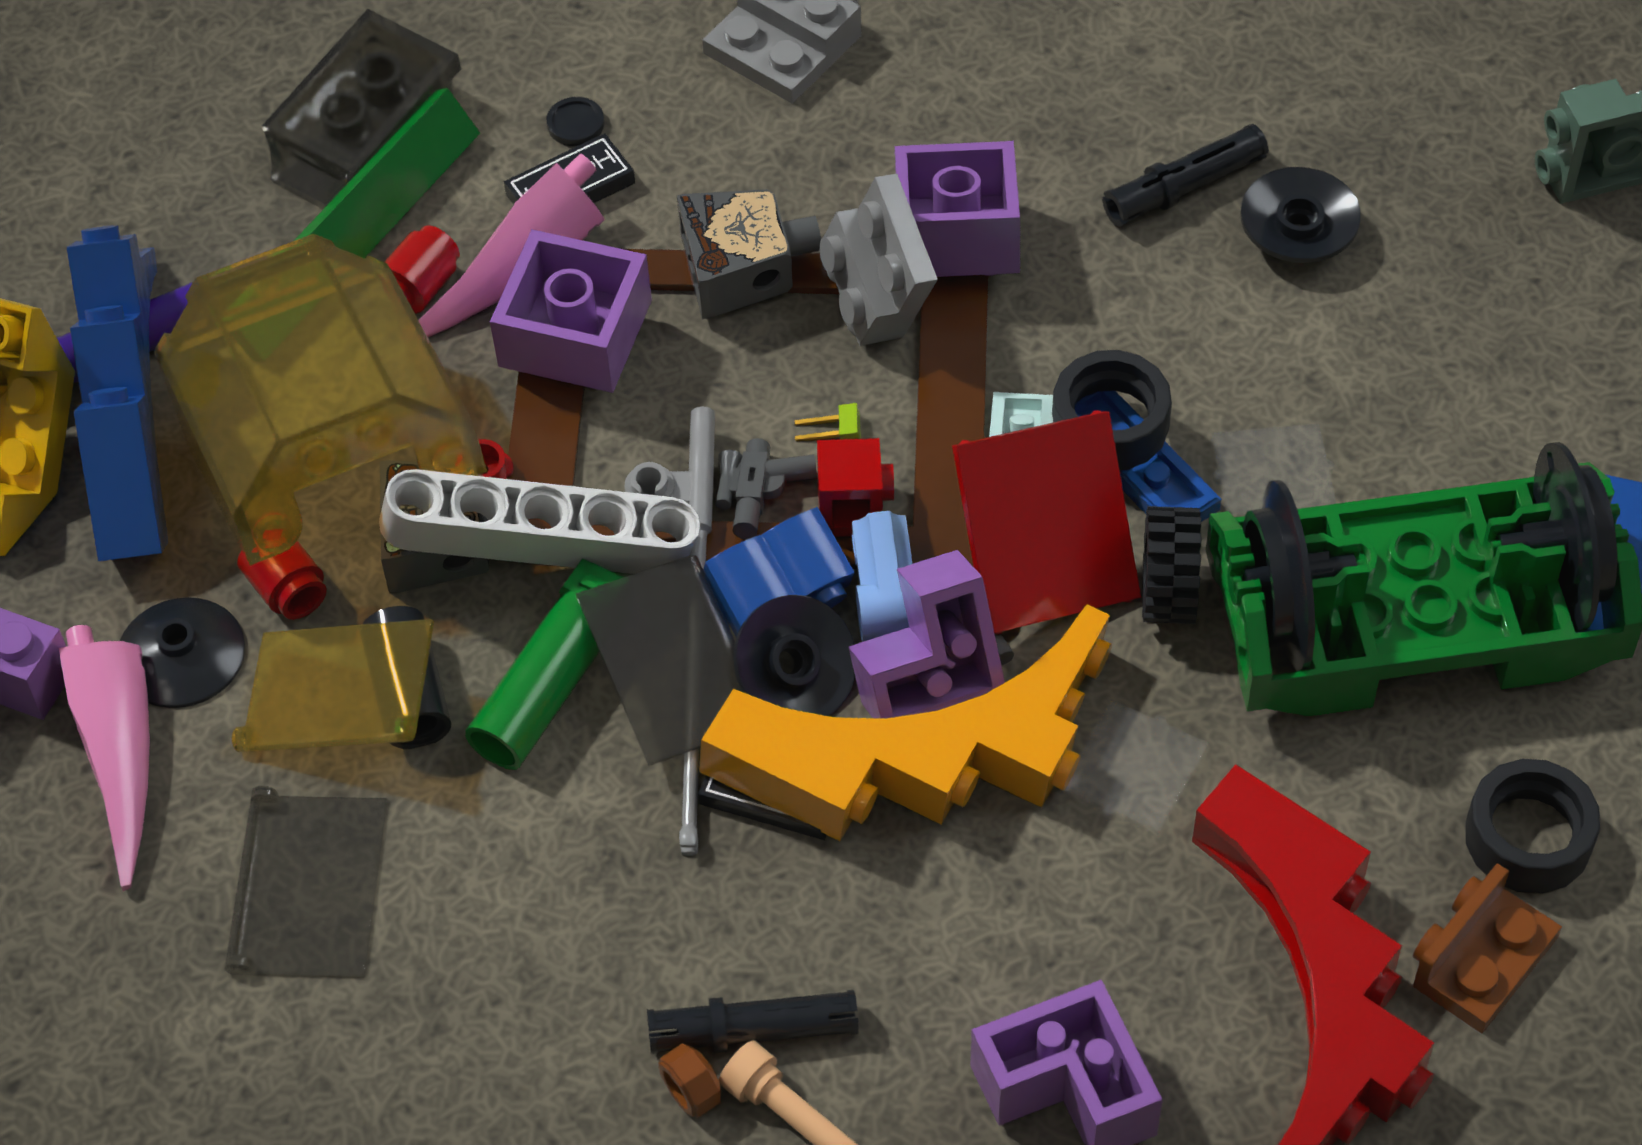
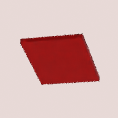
M1095 410L1089 415L973 441L962 440L959 444L952 445L973 567L983 577L993 629L996 635L1007 630L1080 613L1086 604L1094 608H1100L1121 602L1129 603L1134 599L1141 598L1109 411Z

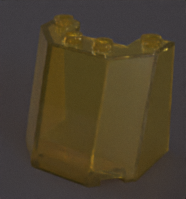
M311 234L196 277L185 295L188 304L171 334L164 333L154 350L188 448L249 565L285 552L299 539L303 528V520L293 492L409 446H413L420 470L473 476L487 472L474 423L388 264L371 256L365 259L337 248L331 240Z

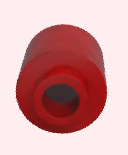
M426 225L419 231L410 232L375 273V282L382 301L397 312H422L455 273L456 261L460 257L457 244L447 233L434 226Z
M280 526L262 528L253 532L243 543L237 560L238 568L273 612L283 614L287 619L296 620L309 615L320 606L327 593L326 585L323 583L324 574L289 529Z

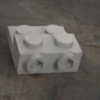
M737 0V7L702 39L703 54L793 104L861 37V6L857 0Z
M898 174L875 177L859 208L836 212L825 235L821 239L820 257L829 278L837 284L840 293L839 307L842 318L849 331L856 336L859 346L903 338L938 279Z

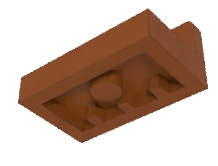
M1498 863L1483 881L1475 876L1468 880L1452 905L1451 910L1456 913L1445 928L1436 923L1433 924L1422 937L1413 953V958L1419 961L1413 987L1481 1034L1484 1033L1555 943L1562 929L1561 925L1504 888L1509 870Z

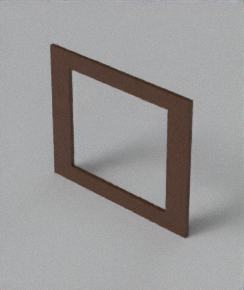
M624 249L647 255L651 290L695 291L684 250ZM808 253L791 257L793 287L787 293L840 294L837 284L829 278L822 264L820 253ZM938 276L937 282L921 307L913 526L907 527L913 564L958 550L973 566L952 445L959 444L962 440L973 441L984 438L988 276ZM518 371L508 452L513 462L514 471L507 479L574 486L585 386ZM538 518L528 519L529 523L537 528H552L544 520ZM712 521V531L707 535L706 561L726 549L747 540L741 539L733 533L734 522ZM759 522L756 536L762 535L780 523ZM602 525L591 526L599 534L605 536L615 535L608 527ZM655 532L657 537L663 541L670 543L678 542L669 533ZM835 537L852 569H857L852 537ZM690 555L685 565H690Z

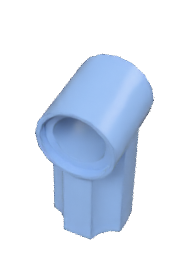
M891 511L868 513L865 517L852 521V543L859 585L855 587L856 605L862 642L909 627L897 569L913 564L906 515H897Z

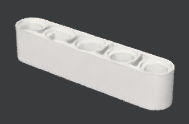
M415 469L402 471L388 482L379 526L380 532L387 542L396 548L408 551L576 568L583 558L611 572L660 577L671 576L684 567L697 539L700 521L698 514L691 505L684 500L674 497ZM413 505L421 509L424 514H406L399 509V506ZM473 511L481 513L488 521L475 522L468 519L463 513ZM538 518L544 520L552 528H537L530 524L528 519ZM602 525L608 527L615 535L605 536L599 534L591 526ZM655 532L669 533L678 542L670 543L663 541L657 537Z

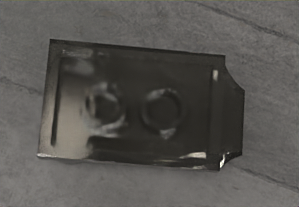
M367 9L263 123L262 127L271 155L272 182L321 209L325 208L437 89L449 88L453 94L454 84L452 79L462 69L459 55Z

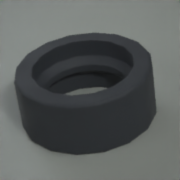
M1122 350L1094 351L1076 358L1060 373L1053 390V422L1078 417L1075 412V404L1083 397L1095 392L1118 391L1132 395L1145 405L1148 410V416L1138 425L1125 430H1113L1119 470H1129L1148 462L1162 449L1170 426L1172 408L1170 385L1160 369L1142 356Z
M1519 759L1501 764L1481 779L1471 800L1465 822L1466 846L1475 865L1486 875L1497 863L1509 870L1505 887L1516 892L1543 894L1564 888L1584 872L1600 832L1599 805L1589 786L1565 767L1548 760ZM1518 798L1533 799L1548 804L1567 819L1572 829V838L1565 849L1549 854L1523 851L1510 845L1497 833L1493 825V814L1496 807L1501 803Z

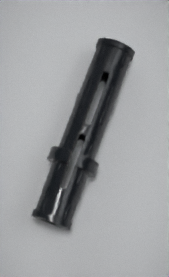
M1249 124L1231 135L1203 146L1166 165L1161 162L1150 165L1144 170V175L1103 193L1105 196L1102 197L1105 212L1111 222L1120 227L1158 207L1162 210L1172 208L1179 203L1180 197L1213 181H1217L1249 164L1265 159L1267 157L1266 154L1269 153L1266 137L1257 125Z
M854 989L839 993L724 1004L723 998L719 997L709 998L708 1006L655 1011L654 1009H647L649 1031L676 1029L672 1031L650 1032L651 1054L672 1051L682 1043L693 1048L713 1047L714 1053L728 1052V1045L748 1043L752 1040L764 1042L851 1033V1035L859 1034L858 1017H855V1013L829 1015L831 1013L858 1011Z

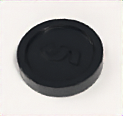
M569 97L560 100L550 108L546 118L550 136L555 141L567 146H579L600 136L604 129V115L601 107L593 100L585 97Z

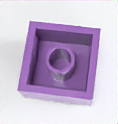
M1014 141L895 146L896 173L900 179L936 276H991L1020 273V211Z
M531 229L490 320L498 367L613 393L652 302L647 255Z

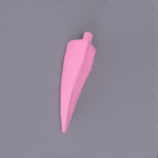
M579 154L564 170L556 163L515 202L512 209L462 277L396 344L402 349L445 331L497 303L501 298L531 229L579 240L586 238L593 228L599 226L604 221V217L596 205L580 188L597 171L593 163L583 154Z
M77 625L66 631L68 646L59 648L67 700L104 798L122 891L130 889L142 837L148 791L150 733L145 669L141 661L142 650L138 644L124 641L94 642L91 627Z

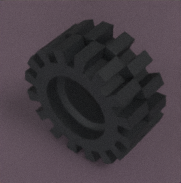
M1147 507L1142 575L1143 622L1196 623L1201 566V517L1199 508Z

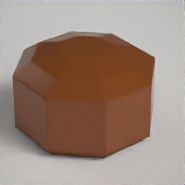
M682 1043L659 1058L660 1075L670 1094L685 1113L698 1118L721 1103V1088L717 1074L710 1062L698 1050Z

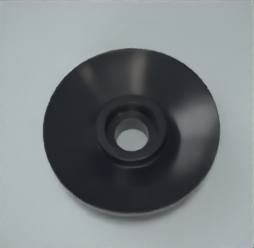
M1307 167L1277 169L1258 178L1246 191L1240 213L1243 229L1252 243L1263 252L1275 258L1296 263L1323 261L1344 251L1355 239L1361 218L1357 198L1345 183L1329 173Z
M803 595L780 596L758 606L742 624L734 646L733 659L736 678L743 693L783 708L829 716L843 704L852 689L855 673L849 646L855 644L848 627L841 617L823 602ZM782 651L788 652L793 657L794 669L790 674L785 673L780 667L779 656Z
M176 598L160 602L146 609L128 625L120 641L138 644L141 647V661L145 669L148 703L166 708L193 706L219 694L236 677L245 655L244 635L235 617L219 604L201 598ZM186 637V639L180 644H168L170 641L174 639Z

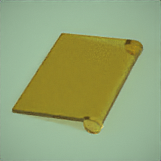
M432 619L264 632L246 725L236 727L232 733L234 749L240 753L412 741L415 738L434 621Z

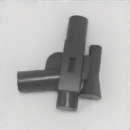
M757 438L748 441L743 455L735 450H724L718 455L720 481L716 507L721 510H727L731 507L732 499H736L737 506L732 531L737 537L750 539L757 535L760 514H763L764 501L779 497L784 491L785 483L817 479L814 454L769 460L770 444L763 439Z

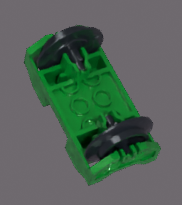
M1554 442L1548 443L1542 448L1537 459L1534 477L1297 509L1286 484L1282 480H1273L1266 486L1262 509L1248 510L1245 516L1235 518L1230 511L1211 513L1205 551L1212 577L1221 588L1235 641L1239 682L1247 712L1269 709L1304 716H1316L1373 708L1379 680L1493 664L1500 689L1502 690L1565 681L1611 661L1633 658L1642 632V592L1639 565L1634 546L1627 542L1629 537L1627 529H1622L1621 524H1616L1617 518L1620 515V508L1618 503L1611 504L1614 489L1610 478L1590 462L1578 464L1574 455L1564 444ZM1601 602L1604 629L1582 632L1587 630L1593 623L1598 603ZM1282 646L1289 664L1297 672L1272 675L1269 648Z

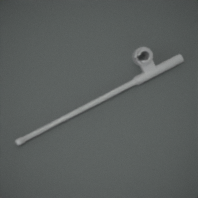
M703 406L696 407L691 411L689 471L670 472L658 463L644 462L637 465L628 474L624 485L625 492L655 494L684 500L694 508L700 521L699 533L690 553L682 827L679 832L681 854L685 856H693L698 852L697 806L705 580L702 573L706 562L707 535L712 531L715 411Z

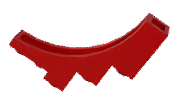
M1235 764L1196 810L1192 842L1228 870L1265 912L1290 956L1304 1000L1309 1045L1306 1084L1294 1120L1278 1145H1334L1338 1139L1349 1144L1365 1124L1370 1112L1388 1122L1401 1103L1409 1109L1415 1107L1434 1078V1073L1427 1069L1434 1042L1383 1009L1395 994L1402 980V976L1395 972L1402 945L1354 914L1365 899L1371 886V882L1365 879L1371 851Z

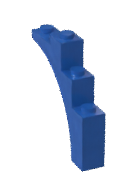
M118 225L81 230L83 241H76L66 248L78 315V322L70 328L82 399V403L73 412L98 561L159 554L163 552L168 544V533L156 450L149 360L150 296L153 279L157 273L154 247L139 249L137 235L120 236Z

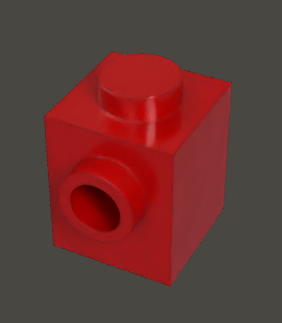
M880 438L817 440L819 510L834 537H852V521L861 519L868 513L883 511V501H894L893 463L881 464Z

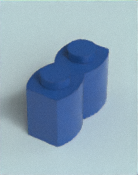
M816 507L785 520L762 535L747 539L705 562L702 576L737 638L742 624L752 611L761 604L780 596L803 595L819 600L832 608L847 597L844 589L850 586L855 572L819 508Z

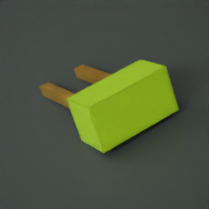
M857 403L838 405L839 415L795 420V426L839 422V430L798 435L795 436V441H813L837 437L841 439H861L860 413Z

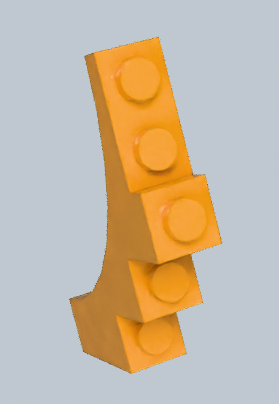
M1086 604L1061 640L1026 671L984 695L932 712L886 719L829 717L783 708L733 689L701 739L699 772L767 806L821 829L820 832L838 841H841L853 820L860 824L866 820L878 794L941 825L954 803L961 807L966 805L979 778L1042 807L1053 787L1063 791L1066 789L1078 766L1081 755L1072 751L1078 725L1074 724L1073 721L1085 696V693L1078 689L1086 675L1097 679L1108 659L1112 644L1105 641L1104 636L1110 615Z

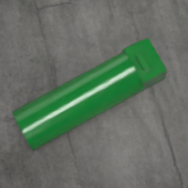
M583 558L559 590L560 597L465 730V737L468 743L479 755L507 770H516L521 767L610 636L614 638L632 612L633 606L629 579Z

